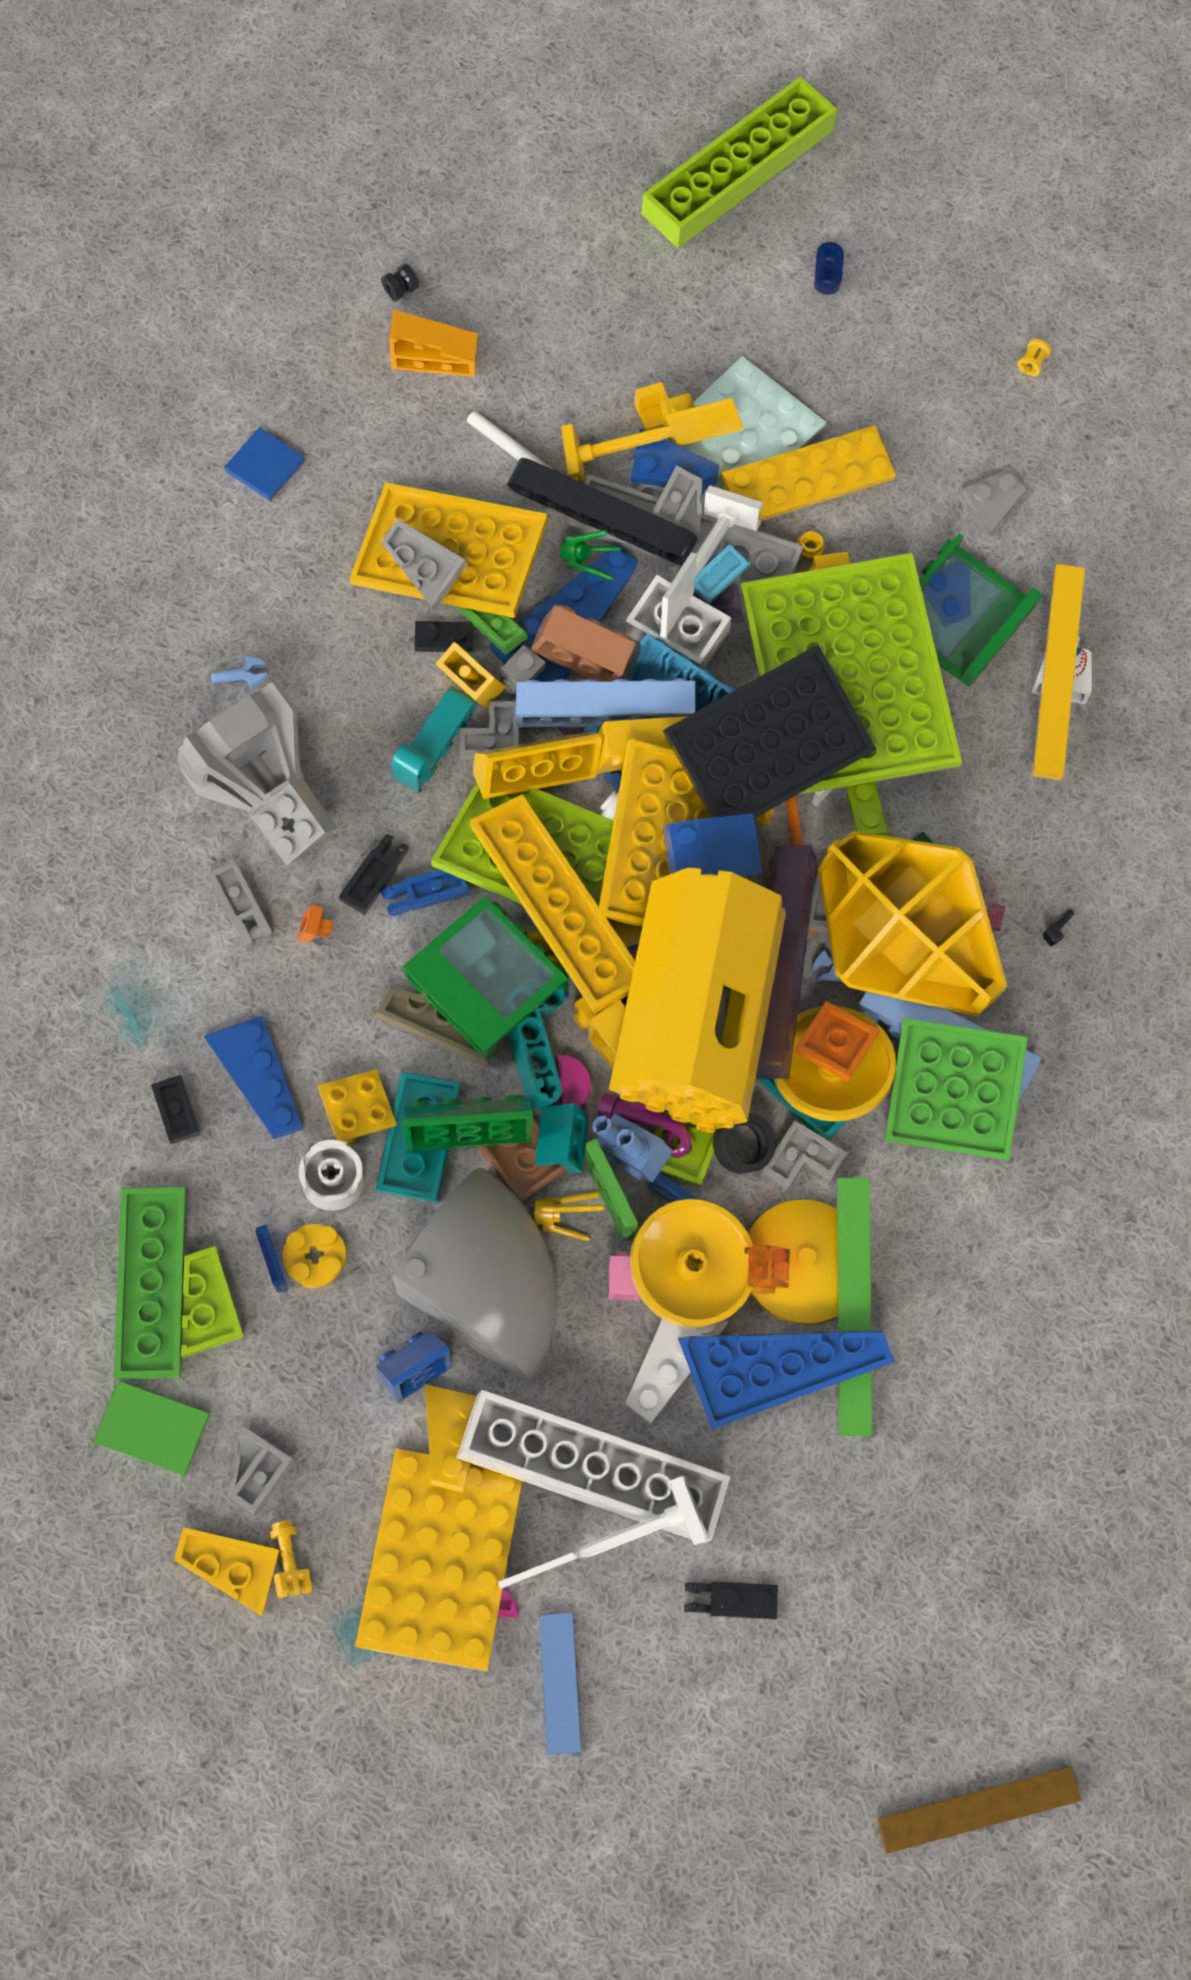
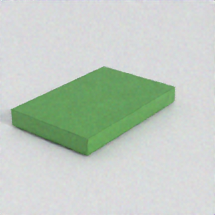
M596 1138L586 1143L584 1162L622 1240L626 1242L635 1237L638 1222Z
M118 1380L93 1443L186 1476L210 1414Z

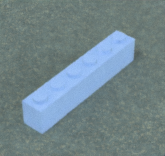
M683 678L672 681H658L656 679L628 681L626 679H616L613 682H600L595 679H587L583 682H570L565 679L555 680L554 682L526 680L525 682H517L516 719L518 728L601 727L607 721L684 717L695 713V681H688Z
M867 991L857 1011L873 1019L878 1025L888 1029V1033L899 1040L903 1018L986 1030L949 1010ZM1028 1050L1025 1053L1020 1097L1026 1090L1042 1058Z

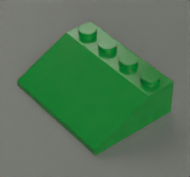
M509 1095L504 1097V1100L494 1101L489 1097H478L473 1099V1102L460 1103V1100L448 1099L442 1101V1104L429 1105L425 1101H417L403 1108V1129L407 1151L532 1143L533 1112L530 1098H523L521 1095Z

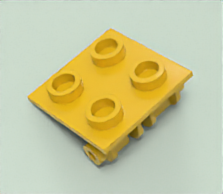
M377 1069L317 1086L335 1138L338 1141H344L347 1146L356 1143L357 1137L397 1126Z

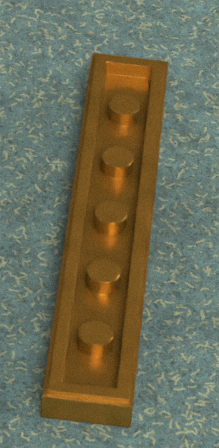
M1066 1767L877 1818V1823L885 1852L888 1854L1082 1800L1072 1767Z

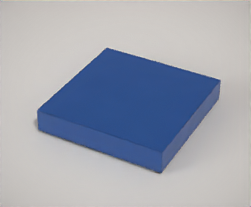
M259 427L224 468L225 472L271 501L305 462V457Z

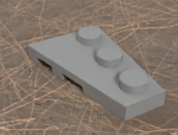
M399 519L395 521L381 541L434 611H436L468 565L465 559Z

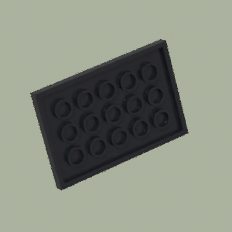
M819 645L810 648L663 730L666 739L711 818L753 813L755 819L877 750Z

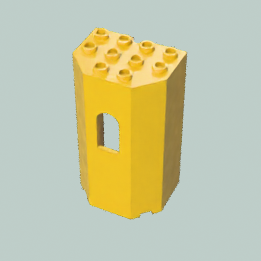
M688 867L651 883L609 1090L620 1094V1098L630 1102L638 1101L645 1104L646 1109L650 1111L664 1112L666 1109L668 1110L667 1114H670L673 1120L683 1123L689 1122L697 1125L696 1129L699 1131L713 1133L715 1129L733 1128L736 1124L748 1121L786 912L785 908L781 907V895L733 872L718 871V875H701V869ZM724 985L731 988V995L722 1042L720 1044L715 1035V1026Z

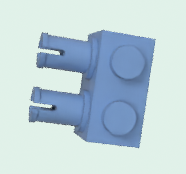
M614 1114L611 1119H607L606 1116H600L593 1122L592 1129L599 1135L597 1140L608 1163L613 1167H616L618 1164L624 1166L623 1171L638 1181L643 1177L653 1182L673 1153L662 1139L617 1114Z

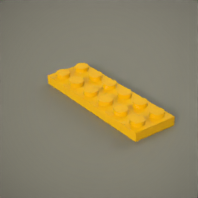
M874 425L724 471L720 478L726 491L763 502V507L759 512V519L764 521L893 480L896 477V473Z

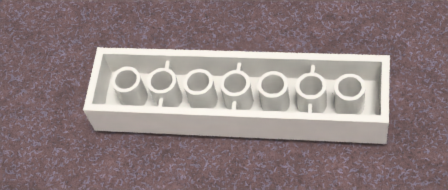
M481 1390L476 1396L456 1458L639 1522L665 1513L664 1509L677 1505L670 1481L685 1476L709 1540L702 1542V1544L712 1541L730 1480L728 1475ZM684 1524L672 1529L670 1526L662 1529L691 1539Z

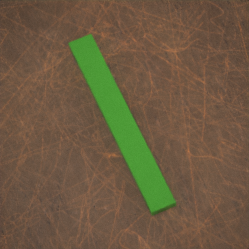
M837 1178L838 1332L871 1331L870 1178ZM872 1371L838 1383L839 1436H872Z

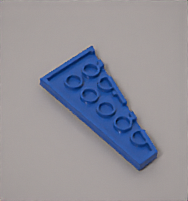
M622 547L620 552H607L590 567L613 575L615 577L614 581L603 579L585 571L581 572L517 622L527 632V640L507 655L493 643L489 644V649L504 665L523 645L530 649L542 620L554 605L570 607L576 612V615L584 619L592 618L601 623L617 596L622 592L636 570L638 563ZM540 657L546 662V668L534 680L554 682L555 680L566 679L570 670Z
M882 1330L678 1337L712 1429L894 1363Z

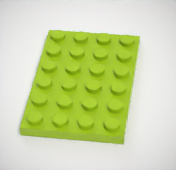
M476 782L431 859L432 866L521 904L470 827V820L523 794L599 907L614 821L539 789L483 799Z

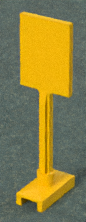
M733 398L668 414L666 415V420L669 426L593 445L591 443L580 445V439L573 425L561 426L568 476L584 483L583 463L595 460V457L657 442L669 437H674L677 445L682 446L744 430L743 423Z

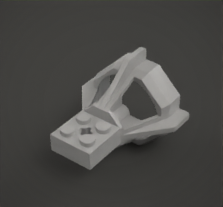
M276 681L268 683L261 691L249 694L210 719L197 732L187 735L183 739L184 744L178 748L177 762L180 765L179 769L198 796L248 811L286 866L300 860L338 828L304 781V774L301 773L299 766L297 709Z

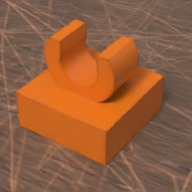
M312 904L304 912L297 940L309 943L315 936L327 938L328 934L332 933L334 922L321 918L323 907Z

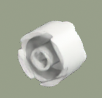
M338 1140L318 1142L303 1156L299 1164V1179L307 1199L314 1206L323 1210L336 1211L347 1208L359 1199L365 1182L363 1166L359 1155L345 1143ZM335 1171L336 1173L335 1179L333 1180L328 1179L330 1175L329 1172Z

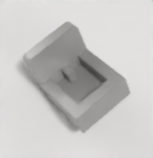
M523 645L501 668V681L506 686L504 689L514 695L517 682L534 680L546 668V662Z

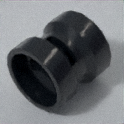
M406 263L399 266L396 272L387 273L381 277L384 290L394 302L401 299L407 291L413 292L419 288V282L414 271Z

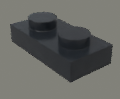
M415 621V652H446L453 642H456L467 652H473L472 622Z
M178 1075L151 1084L170 1144L201 1135L182 1076Z

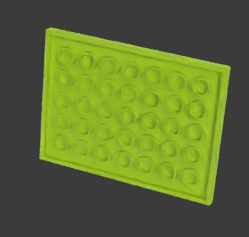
M913 553L741 583V592L759 677L810 648L819 645L877 749L798 795L961 766L962 759Z

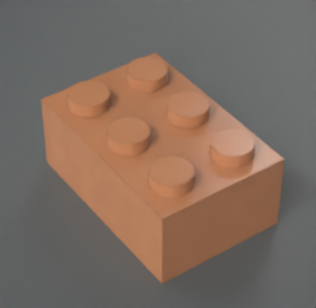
M554 605L542 620L530 650L536 655L587 679L613 682L623 674L635 642L629 640V637L620 631L612 632L603 628L602 624L595 619H584L576 615V612L570 607Z

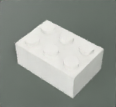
M656 575L626 619V635L638 642L646 634L653 638H661L668 644L670 649L678 654H685L692 660L694 665L704 670L729 634L731 617L692 595L667 637H661L662 601L671 583Z

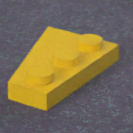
M425 1384L431 1485L464 1492L471 1463L458 1459L456 1456L476 1396Z
M183 1527L174 1560L263 1617L280 1550Z

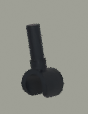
M1068 910L1059 921L1051 924L1043 933V938L1050 947L1065 937L1060 929L1073 917L1074 912L1072 910Z

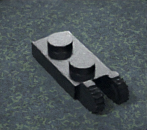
M386 834L360 865L341 892L339 900L361 914L366 915L397 871L398 865L409 850V846L403 843L397 848L390 859L385 857L384 854L391 847L393 837Z
M711 1582V1584L685 1583V1591L711 1593L710 1605L699 1603L684 1604V1612L710 1614V1617L777 1619L778 1585Z

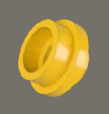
M805 532L797 540V544L803 546L801 553L803 558L813 559L814 556L822 555L824 552L825 542L817 532ZM810 543L813 544L815 548L810 549L807 548L805 545Z

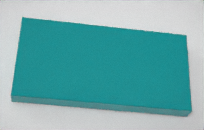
M401 1071L392 1112L397 1126L391 1127L388 1130L376 1192L438 1203L449 1149L407 1151L403 1129V1108L417 1101H425L429 1105L442 1104V1101L448 1099L459 1100L462 1082Z

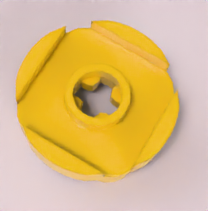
M308 1224L288 1235L283 1248L282 1259L287 1274L295 1282L307 1288H321L331 1284L341 1274L346 1265L347 1252L342 1238L332 1227L322 1224ZM312 1248H317L318 1252L324 1253V1256L318 1259L319 1263L313 1264L311 1259L305 1258Z

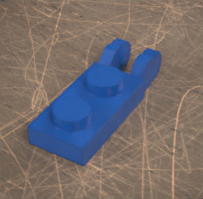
M439 869L404 879L401 883L386 887L381 893L386 900L394 899L407 893V899L391 903L387 907L389 916H396L409 912L411 909L414 911L469 895L470 888L466 880Z

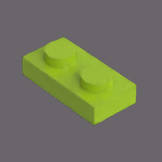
M869 782L845 787L855 831L887 836L888 830L876 783Z

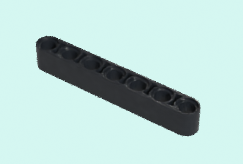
M522 457L519 459L507 482L508 487L519 495L600 531L607 530L609 535L677 565L683 566L698 540L697 536L686 528L528 458Z

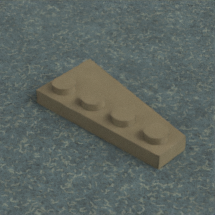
M390 988L377 1011L376 1018L488 1068L492 1060L490 1058L486 1061L422 994ZM503 1038L495 1044L496 1051L500 1043L502 1042Z

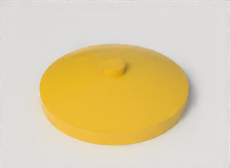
M822 1006L806 1010L786 1023L775 1040L771 1058L772 1076L777 1089L785 1100L805 1115L825 1121H847L871 1112L881 1104L889 1093L896 1070V1057L893 1045L880 1025L859 1011L840 1006L837 1007L880 1030L878 1038L849 1082L795 1053L796 1045Z
M686 1199L675 1201L659 1208L640 1226L631 1246L630 1272L637 1293L652 1312L663 1320L678 1326L701 1328L712 1326L727 1319L745 1303L752 1291L756 1278V1254L746 1229L729 1211L708 1201Z
M806 1199L787 1201L772 1207L758 1218L748 1233L754 1246L757 1264L756 1278L750 1294L766 1312L787 1323L805 1326L817 1325L837 1318V1209L823 1202Z

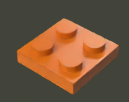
M826 1001L796 1045L795 1053L849 1082L878 1038L880 1030Z

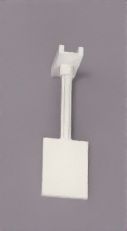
M711 485L705 492L704 514L717 518L718 521L698 553H690L663 596L661 637H667L692 597L696 575L704 568L727 529L736 524L754 531L758 530L761 525L759 512L763 507V502Z
M681 1476L670 1481L677 1505L664 1509L665 1513L587 1543L576 1552L499 1581V1587L504 1588L578 1558L597 1555L668 1526L672 1529L684 1524L694 1545L709 1540L686 1477Z

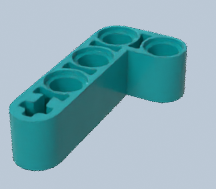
M450 687L411 745L403 743L396 751L391 763L393 779L418 793L422 792L421 786L425 781L428 782L438 768L436 764L440 758L444 759L454 744L452 740L456 735L459 736V728L466 726L476 711L478 702L460 690Z
M546 983L516 989L502 1004L503 1017L510 1016L518 1009L514 1004V1000L519 1001L521 1004L525 1003ZM561 987L549 997L552 1005L543 1002L508 1033L525 1097L530 1098L531 1107L535 1110H542L544 1107L551 1106L559 1099L562 1093L560 1079L542 1018L551 1016L564 1003L565 993ZM522 1029L530 1032L532 1040L527 1039L523 1035ZM530 1058L539 1062L540 1069L532 1065Z

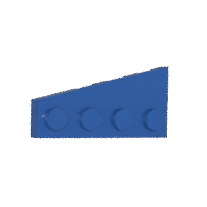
M263 1016L204 1036L210 1048L214 1051L274 1140L303 1129Z

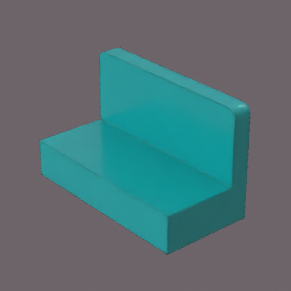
M575 1103L542 1108L535 1163L538 1166L560 1164L570 1174L583 1172L589 1116Z

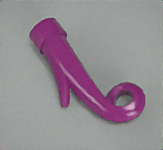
M607 1093L602 1096L598 1106L599 1117L606 1116L607 1119H611L614 1114H617L630 1122L668 1130L669 1132L666 1134L664 1142L673 1151L671 1157L680 1158L688 1153L691 1147V1138L689 1131L682 1123L673 1120L664 1113L650 1111L646 1109L645 1104L638 1101H626L618 1096ZM676 1136L680 1139V1146L677 1149L672 1145V1141Z

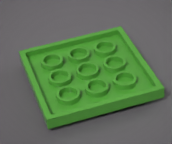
M903 1018L885 1141L1010 1160L1028 1037Z

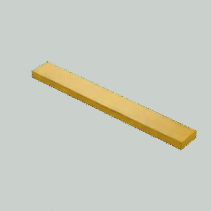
M1056 564L1054 568L1032 776L1059 781H1062L1064 777L1085 568Z

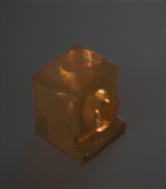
M771 1245L744 1248V1254H749L748 1287L756 1288V1293L775 1294V1289L789 1288L790 1249Z

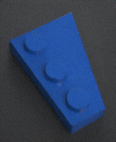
M639 428V433L646 431L642 428ZM663 439L636 447L631 482L665 487L677 465L702 479V493L705 494L710 485L716 487L719 464Z

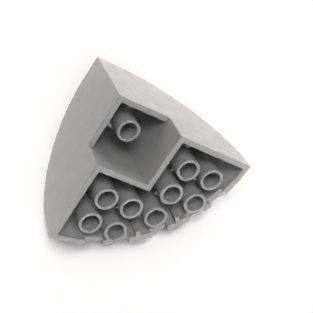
M477 1168L464 1178L446 1198L393 1273L396 1294L449 1327L454 1338L533 1387L544 1366L555 1330L557 1288L552 1261L540 1229L527 1208L499 1179L485 1169Z

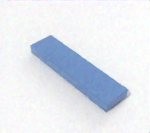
M573 1613L539 1615L547 1755L581 1752Z

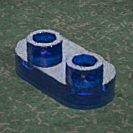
M826 242L821 244L816 254L814 287L818 292L825 295L836 293L840 289L842 282L844 251L837 243ZM825 258H832L833 261H827Z

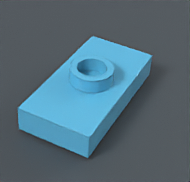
M731 544L727 545L696 575L694 592L710 605L750 567V562Z

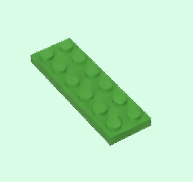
M185 1187L121 1188L114 1359L115 1380L181 1379L186 1224Z

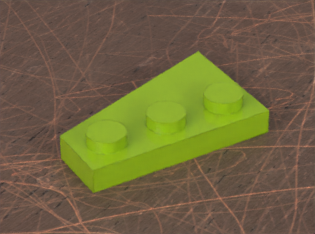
M216 1246L184 1256L182 1359L244 1338Z

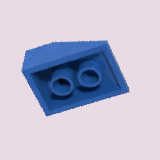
M753 813L676 822L663 827L670 874L688 867L701 869V875H718V871L733 872L741 877L763 874Z
M422 1331L414 1334L406 1340L407 1346L398 1352L392 1349L378 1359L380 1363L375 1366L376 1370L397 1403L452 1368L449 1348L431 1331L425 1334Z

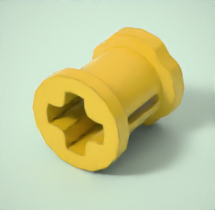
M1035 338L1029 341L1027 352L1017 362L1019 370L1031 376L1039 375L1042 369V362L1051 354L1049 344Z

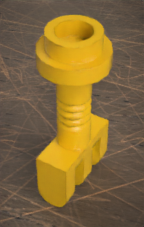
M291 1520L272 1524L273 1531L270 1532V1537L272 1540L278 1539L284 1569L283 1573L273 1576L277 1596L279 1598L287 1597L288 1591L291 1596L299 1595L300 1589L303 1594L311 1593L312 1583L309 1568L297 1570L296 1561L294 1560L291 1536L297 1534L296 1527L292 1526Z

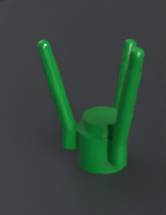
M601 530L578 536H566V539L560 545V556L564 562H567L568 568H577L603 579L614 581L615 577L581 562L588 559L590 552H620L621 547L589 546L584 542L608 534L607 530Z

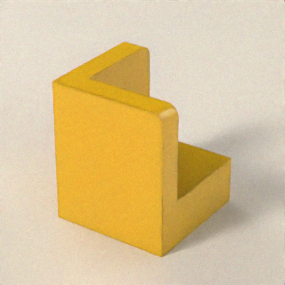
M662 382L635 390L634 405L646 431L663 426L661 422L662 400L668 399V395Z

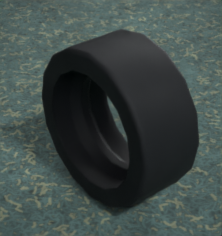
M749 1113L747 1122L736 1124L733 1128H719L714 1132V1154L720 1165L730 1172L743 1174L759 1171L767 1166L774 1156L776 1146L774 1132L769 1123L759 1115ZM740 1125L748 1126L757 1137V1155L748 1162L740 1161L731 1150V1133L734 1128Z

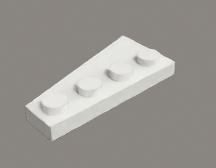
M662 1319L625 1405L651 1425L691 1373L678 1337L720 1335L728 1322L723 1320L712 1326L687 1328Z

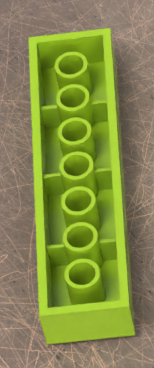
M801 76L644 192L641 214L679 249L832 133L838 109Z

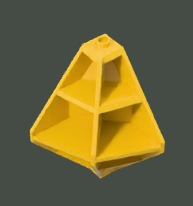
M858 831L851 832L842 840L837 839L826 850L827 855L819 865L818 872L835 974L848 987L975 1017L996 1001L1007 987V982L974 863L968 855L958 847Z

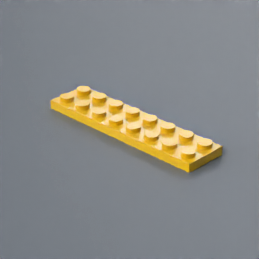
M523 794L471 819L470 827L593 1013L595 1014L610 1006L618 999L621 1000L627 997L635 965L634 958L606 917L598 916V905Z

